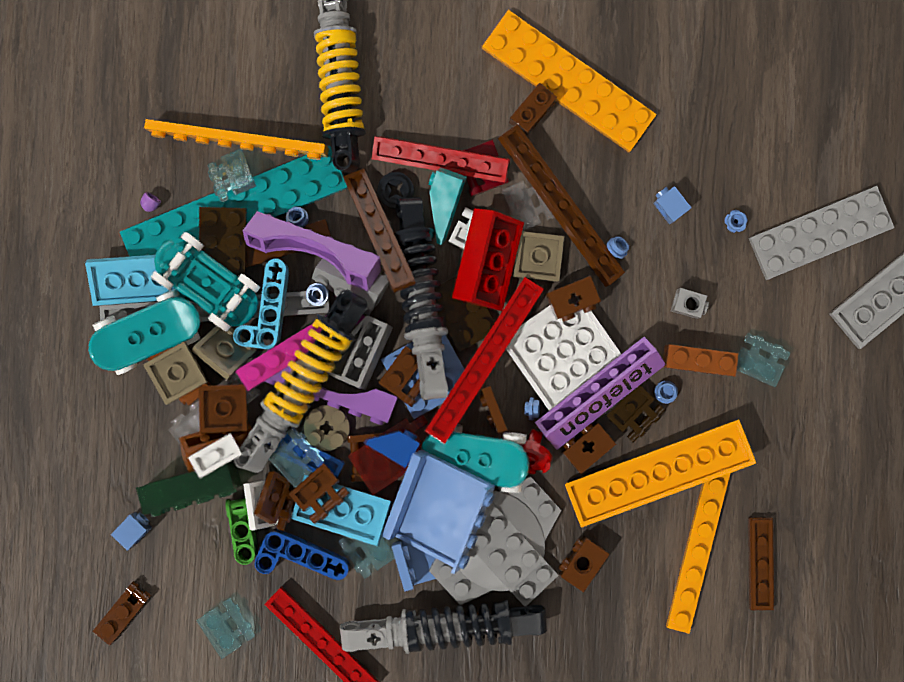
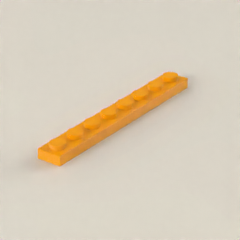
M148 119L145 120L144 129L151 132V136L157 138H165V135L174 136L173 139L179 141H187V138L196 139L195 142L200 144H209L210 141L218 142L217 145L231 148L232 144L240 145L241 149L253 151L254 147L262 148L263 152L276 154L277 150L284 151L285 155L298 157V154H305L307 158L313 160H321V157L328 158L329 148L325 144Z
M730 473L702 483L666 627L669 629L690 634Z

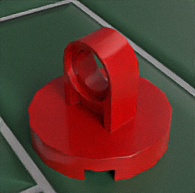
M534 429L531 430L526 443L519 445L524 449L529 460L528 473L535 474L536 470H542V473H546L551 467L553 456L548 449L540 445L543 433Z

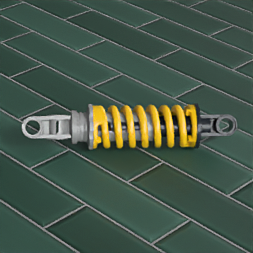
M318 0L320 9L318 23H320L321 28L314 31V38L318 42L316 46V52L319 54L317 64L321 67L318 70V76L322 79L319 82V88L323 91L320 95V100L325 103L321 107V112L326 115L322 119V124L324 125L322 137L331 139L334 167L347 173H354L360 166L358 137L366 134L362 120H355L353 122V118H359L363 115L362 110L352 109V106L360 105L362 99L351 97V94H357L361 91L359 85L353 84V82L359 80L360 75L352 72V70L358 68L359 63L351 60V58L356 57L358 54L357 50L354 49L356 48L357 31L354 27L349 26L350 14L346 10L347 0ZM349 156V163L344 167V159Z
M343 290L338 294L336 301L326 316L321 314L316 316L317 319L312 326L317 329L320 326L322 328L321 332L318 333L313 329L308 331V334L316 340L313 344L306 339L301 342V345L308 349L307 354L300 350L295 351V356L299 359L297 362L292 360L288 362V366L292 369L290 373L282 371L281 377L285 379L284 383L277 381L274 384L278 392L276 394L269 392L266 398L261 401L260 405L265 411L262 416L257 418V423L240 447L242 455L234 459L237 467L255 473L262 471L281 439L286 436L288 427L298 428L304 416L302 414L308 410L307 403H312L315 399L313 393L320 392L322 388L320 382H326L328 379L327 372L335 369L333 361H340L342 358L339 350H347L351 342L356 339L351 331L367 309L365 298L350 290Z

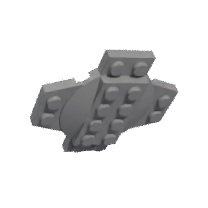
M530 476L526 477L524 482L521 483V492L510 493L493 490L492 493L495 494L493 502L489 507H486L484 512L486 515L485 522L481 528L478 527L476 532L478 539L475 546L469 550L467 556L470 559L465 569L452 574L453 567L436 558L430 566L429 572L460 605L492 590H510L526 607L559 576L544 560V542L561 509Z

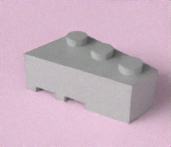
M323 258L315 267L312 276L316 283L323 284L336 297L341 291L350 290L365 298L367 301L365 314L368 316L382 299L389 285L386 274L384 276L379 274L369 291L347 284L338 269Z
M366 316L351 332L356 339L351 342L347 350H339L342 358L340 361H333L335 369L327 372V374L357 388L366 390L393 327L370 316Z

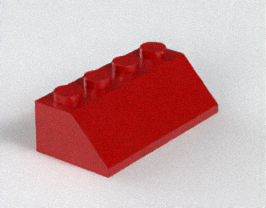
M474 208L452 296L453 299L503 311L524 222L494 210Z

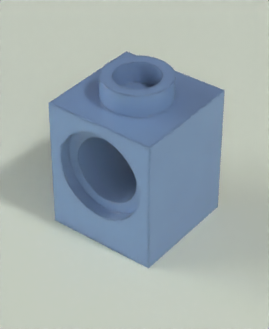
M675 186L670 190L665 187L655 195L658 199L653 204L669 225L691 209V206Z
M134 512L118 526L111 536L128 551L152 527L148 524L149 520L146 516Z

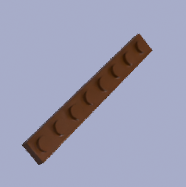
M516 124L498 138L500 143L605 287L611 285L625 271L609 252L604 242L520 126Z

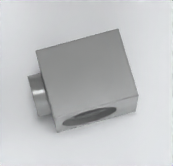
M679 288L676 290L671 312L696 319L701 318L708 309L707 295ZM688 298H692L696 302V307L693 311L686 307V300Z

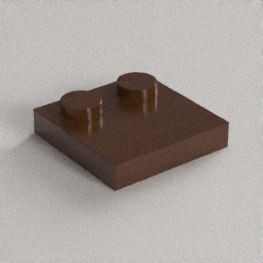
M244 384L199 386L200 434L248 432L247 389Z
M491 386L481 388L482 393L478 396L482 406H487L491 414L487 416L491 429L496 427L498 433L506 431L507 428Z

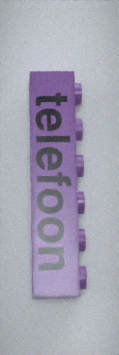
M643 337L535 423L557 450L666 364L658 351Z

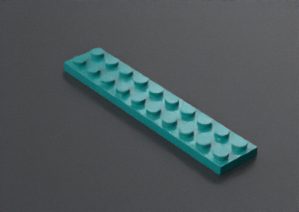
M327 146L329 148L328 158L321 157V160H313L305 155L120 231L129 257L155 255L162 244L171 239H182L181 236L184 232H187L199 241V207L247 208L248 224L257 211L278 218L287 214L293 207L302 208L346 190L347 186L341 170L336 169L333 165L331 146Z

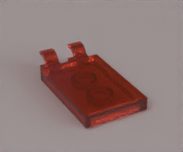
M424 415L417 417L411 423L404 418L380 435L394 431L404 433L407 430L417 436L415 431L428 424ZM418 436L415 441L420 443L415 452L421 450L423 443ZM366 444L348 455V458L372 495L403 476L408 468V465L405 468Z

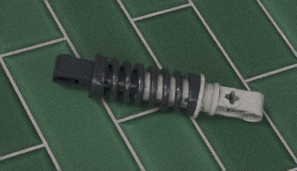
M421 197L397 198L396 213L400 231L395 232L394 235L415 279V285L400 291V297L405 300L402 303V309L407 312L403 316V321L409 324L405 328L404 337L406 340L413 341L414 348H412V354L417 356L422 400L446 398L448 387L442 358V351L445 350V346L442 344L441 337L448 334L445 317H438V312L444 310L442 304H436V300L442 298V293L434 291L435 288L441 285L439 280H433V277L439 274V270L437 268H428L429 265L437 262V257L426 256V254L432 253L436 249L434 244H426V242H430L434 238L435 230L424 225ZM430 362V364L434 365L435 367L432 369L431 366H427L426 363Z
M508 600L494 602L491 613H489L488 606L485 603L480 605L479 614H477L473 604L468 605L467 615L464 614L461 605L456 606L455 613H451V609L448 606L443 608V614H439L437 608L431 609V615H427L425 609H420L418 616H416V610L403 609L401 617L398 618L387 616L386 619L347 621L340 625L341 643L344 651L353 652L387 647L390 650L401 646L406 654L422 651L424 644H426L429 651L435 649L436 643H438L440 649H446L448 642H451L453 648H459L461 641H463L465 647H471L473 636H475L478 646L484 645L485 635H487L490 645H495L497 643V634L501 636L498 637L499 644L512 645L513 636L542 635L547 632L546 608L544 606L530 605L510 608Z

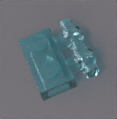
M241 148L221 156L223 164L218 166L214 162L208 164V176L213 181L214 193L221 202L228 200L227 193L231 189L237 195L256 187L247 159ZM227 174L228 179L222 181L223 176Z
M748 333L744 341L752 346L750 350L740 349L736 371L769 386L776 387L785 366L778 364L777 361L779 357L787 360L790 352L784 350L783 346L777 343L773 345L759 335L754 336ZM760 349L770 353L769 359L758 354Z
M292 427L287 432L292 440L287 444L282 438L269 460L296 488L313 472L307 465L311 460L317 466L325 460L319 455L320 451L316 447L313 448L304 439L306 436ZM297 445L307 454L303 459L293 450Z
M346 536L338 541L343 548L342 552L345 556H349L355 565L354 569L357 573L360 572L364 579L372 574L367 567L372 563L375 569L379 570L395 558L392 549L383 537H381L379 546L356 539L350 543ZM359 546L367 556L363 560L355 550Z
M231 598L223 602L227 609L224 613H221L216 606L196 620L221 659L241 647L242 643L238 639L240 635L243 634L247 641L255 637L251 630V624L249 621H245L239 612L241 609L237 604L233 603ZM230 617L233 618L238 626L234 631L227 622V619Z

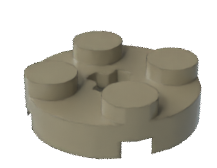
M322 405L310 411L304 422V434L308 443L323 451L338 448L346 441L350 433V422L341 409L329 405ZM325 421H329V425L333 426V430L329 431V434H324V430H321V425H324Z

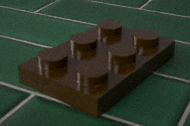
M199 207V242L204 245L201 250L237 277L241 273L246 276V243L243 229L247 225V208Z
M457 276L442 283L434 291L442 293V298L436 300V304H442L444 310L438 312V314L445 317L448 333L458 352L485 339L495 322L486 307L452 298Z

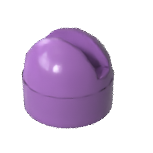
M145 192L140 203L145 211L152 212L158 208L161 201L153 194Z

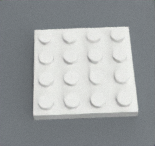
M571 294V299L568 300L569 304L574 303L576 307L577 302L580 300L579 296L574 297ZM548 306L522 324L506 348L549 411L621 355L592 311L584 314L582 309L574 313L575 318L563 322L561 318L555 319L551 307Z

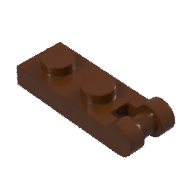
M135 581L128 586L122 596L92 631L109 646L114 643L152 596L147 591L144 593L139 589V585ZM131 595L138 599L136 604L129 599Z

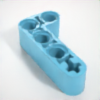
M272 259L266 264L258 327L246 325L237 327L234 330L233 339L238 345L272 349L280 343L289 277V268L283 261ZM277 264L282 268V272L277 273V280L281 281V284L270 282V279H276V273L272 272V269L277 268ZM273 287H278L280 290V294L276 299H271L269 296V291ZM269 310H275L277 313V318L273 322H268L266 319V314ZM244 330H248L251 334L250 340L246 343L240 338L241 332ZM268 332L274 336V341L271 345H266L263 342V337Z

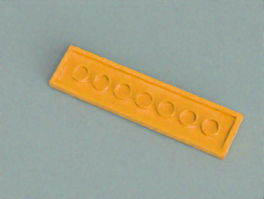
M510 10L506 12L482 46L484 51L535 87L541 83L557 96L556 101L629 153L657 115Z
M735 420L565 483L580 526L584 527L754 465L756 461L740 420Z

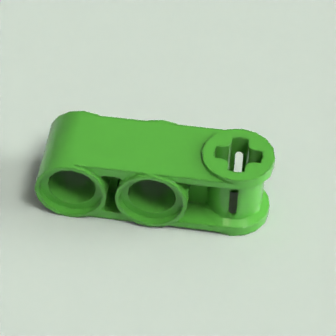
M226 499V512L229 519L235 560L242 565L250 564L257 557L258 545L255 530H250L246 499ZM240 524H243L248 528V534L246 536H243L238 532V526ZM243 547L251 550V558L243 557L241 553Z

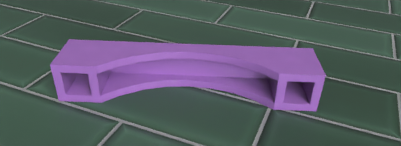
M257 211L243 229L247 246L265 253L294 250L317 255L335 266L343 275L347 284L365 291H369L381 272L380 257L374 253L360 250L350 244L341 243L331 237L317 234L310 229L298 227L291 222L279 220L269 214Z
M288 366L282 371L290 373L292 369ZM282 371L264 382L274 385L277 381L284 383L285 379L281 377ZM322 387L320 392L313 393L315 401L322 398L327 400V405L337 409H340L341 406L349 408L348 413L358 417H361L362 414L371 417V422L379 425L390 421L398 399L396 395L380 389L364 393L347 394Z

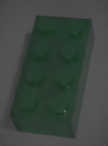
M233 459L201 478L196 471L187 472L137 487L136 491L143 515L151 513V517H155L171 511V507L174 508V511L193 505L192 501L195 500L197 504L211 501V499L215 498L214 495L217 494L219 498L232 495L237 492L236 488L242 486L238 468Z

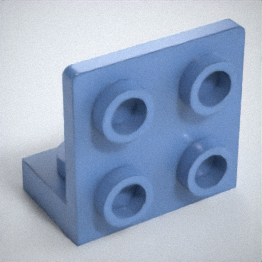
M402 540L392 544L404 592L412 590L416 584L436 579L429 572V568L435 559L434 557Z

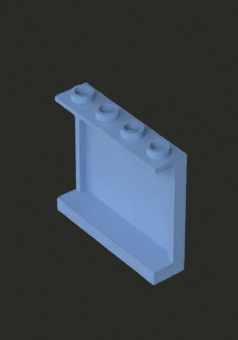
M419 450L412 454L382 537L388 540L396 537L452 566L451 573L455 574L459 570L465 569L470 557L467 555L470 548L472 549L477 542L478 536L476 532L478 527L481 528L485 522L486 515L484 512L486 507H489L493 502L495 494L492 492L495 485L424 450Z

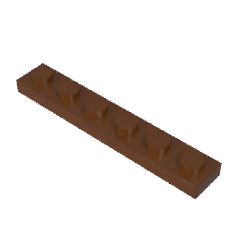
M365 169L343 176L377 256L380 257V263L393 293L415 285V279Z

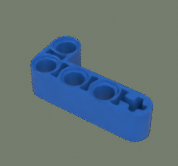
M274 529L266 535L254 563L258 572L268 574L276 568L280 558L283 557L335 580L345 578L350 570V562L344 556L279 529ZM272 535L280 537V546L272 545L270 541ZM292 545H300L303 551L302 554H293L291 550ZM316 553L321 554L324 562L322 564L314 563L312 555ZM262 557H269L272 560V566H263L261 562ZM329 558H331L332 561L330 562V565L327 569L325 568V566L328 563ZM338 563L342 564L343 570L340 573L336 572L335 566Z

